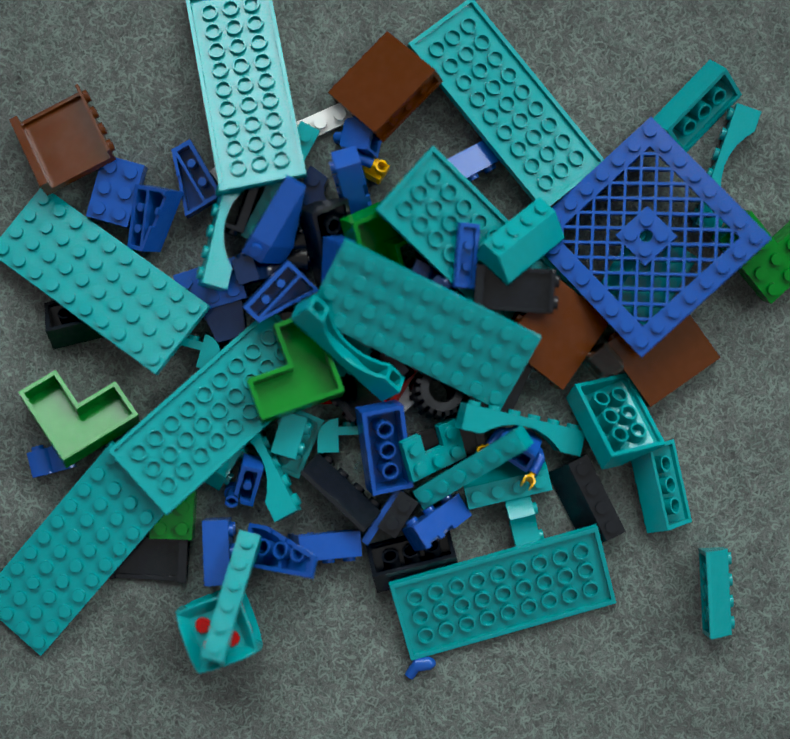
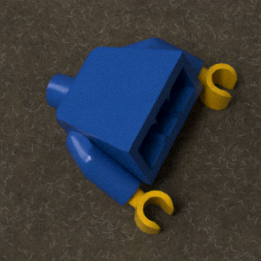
M356 117L347 118L344 121L343 130L334 133V143L340 144L342 149L356 145L361 165L368 168L374 167L378 175H385V171L378 169V167L381 165L388 167L385 160L374 161V159H378L381 141Z
M520 425L496 429L486 441V445H480L477 448V452ZM525 429L534 443L508 461L524 472H529L520 482V486H522L525 481H528L530 483L529 491L536 482L534 477L540 472L545 456L543 449L540 447L542 443L541 438L537 437L533 430Z

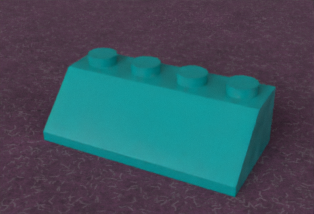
M709 59L653 119L688 152L742 94L728 70Z
M539 197L484 240L476 256L505 284L509 285L564 240L565 237L555 210Z
M674 439L666 440L665 446L631 460L647 533L669 531L692 522Z
M509 461L502 463L463 486L468 509H475L553 490L546 462L544 461L540 472L534 477L536 482L529 491L530 483L528 481H525L520 486L521 480L529 472H524Z
M725 547L698 548L703 634L709 639L732 635V629L735 628L734 616H731V607H734L733 595H730V586L733 585L732 574L729 573V565L732 564L731 552H728V549Z

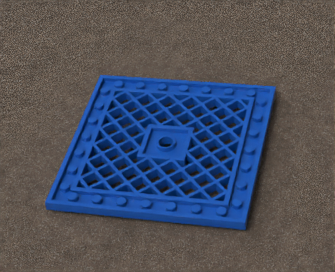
M650 117L552 207L557 214L563 234L564 230H576L575 240L561 241L544 256L630 347L643 358L768 244L772 238ZM644 157H656L655 167H643ZM640 158V167H630ZM659 158L668 167H659ZM628 172H640L639 182L627 181ZM643 172H655V182H643ZM658 172H670V182H658ZM624 173V181H615ZM674 173H675L683 182H673V181H674ZM612 186H624L623 196H612ZM627 186L639 187V197L627 196ZM608 187V196H599ZM642 187H654V197H642ZM658 187H670V197H657ZM673 187H685V197H673ZM689 188L698 197H688ZM596 201H608L607 211H596ZM611 201H623V211H611ZM627 201H638V211H626ZM592 202V211H582ZM642 202H654V210L652 211L648 206L642 210ZM657 202H669V212H657ZM673 202H685V211L672 212ZM688 202H700V213L688 212ZM704 203L714 213H703ZM580 215L592 216L591 226L580 225ZM595 216H607V226H595ZM611 216H622V226H610ZM626 216H636L626 225ZM576 217V225H567ZM659 217H669L668 226ZM672 217H684V227H672ZM688 217H700V228L687 227ZM703 218H716L715 228H703ZM719 219L728 228H718ZM580 230H591V241L579 240ZM595 231H606V241H594ZM610 231H619L616 234V238L619 241H610ZM645 231H649L653 235L649 242H643L640 239V235ZM674 232H684L683 242H674L677 239V235ZM687 232H699V243H687ZM703 233H715V243H702ZM718 233H731L730 243H718ZM734 234L739 238L735 243ZM565 245H575V255ZM579 245H590V256L578 255ZM594 245L606 246L605 256H594ZM609 246H621V256H609ZM625 247H626L635 257H632V256H624ZM668 247L667 257H657ZM671 247H683V258L671 257ZM686 247L699 248L698 258H686ZM702 248H714V258H702ZM718 248H728L717 258ZM580 260H590L589 270ZM593 260L605 261V271H593ZM609 261H620V271H608ZM624 261H636V272L624 271ZM639 261L644 267L651 263V272H639ZM655 262H667V272H654ZM670 262H683L682 273H671ZM686 262L698 263V273H686ZM701 263H712L701 273ZM594 275L604 276V286ZM608 276H620L619 286H608ZM623 276H635V287H623ZM639 276L651 277L650 287H638ZM654 277H666V288L654 287ZM670 277H682V288H669ZM685 277L695 278L688 286L685 287ZM609 291H619V301ZM623 291H635L634 302H622ZM638 291L650 292V302H638ZM654 292H666L665 303H654ZM669 292H680L669 302ZM623 306H634V317ZM638 307H650L649 318L637 317ZM653 307H663L653 317ZM639 322L647 323L644 326H642Z

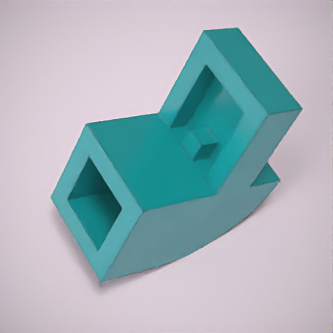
M190 334L182 343V346L200 350L197 368H202L222 350L220 344L210 335L205 334L203 342H200L201 337Z
M334 418L324 423L317 436V452H340L339 435H359L356 423L343 422V426H339V418Z

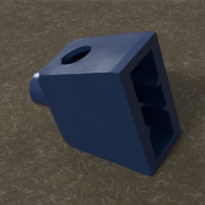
M243 300L209 309L204 315L217 343L227 341V344H229L247 328L245 310L241 307L244 304Z

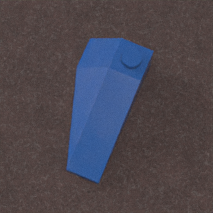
M288 175L285 177L246 240L242 253L259 263L282 264L287 259L294 247L306 185Z
M249 523L248 532L261 535L262 539L253 568L314 579L318 558L316 555L269 526Z

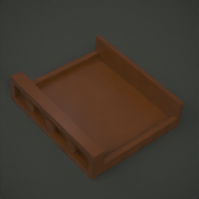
M387 31L333 85L328 93L337 104L342 105L383 143L443 80L433 67Z
M78 84L75 85L78 93L22 122L17 116L9 119L38 184L47 196L116 160L113 151L116 149L110 139L107 140L105 137L108 134L102 122L98 123L97 118L100 116L94 106L91 107L89 104L92 99L87 90L82 91Z
M560 280L559 288H555L554 296H558V309H553V314L516 312L512 317V321L541 335V340L527 364L549 380V384L552 387L564 390L609 323L589 302Z
M691 315L686 317L643 358L616 331L606 338L608 342L604 344L641 394L647 407L653 406L720 359V356Z

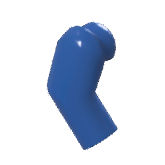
M429 656L413 660L405 675L413 680L419 671L433 669L436 662L434 658Z

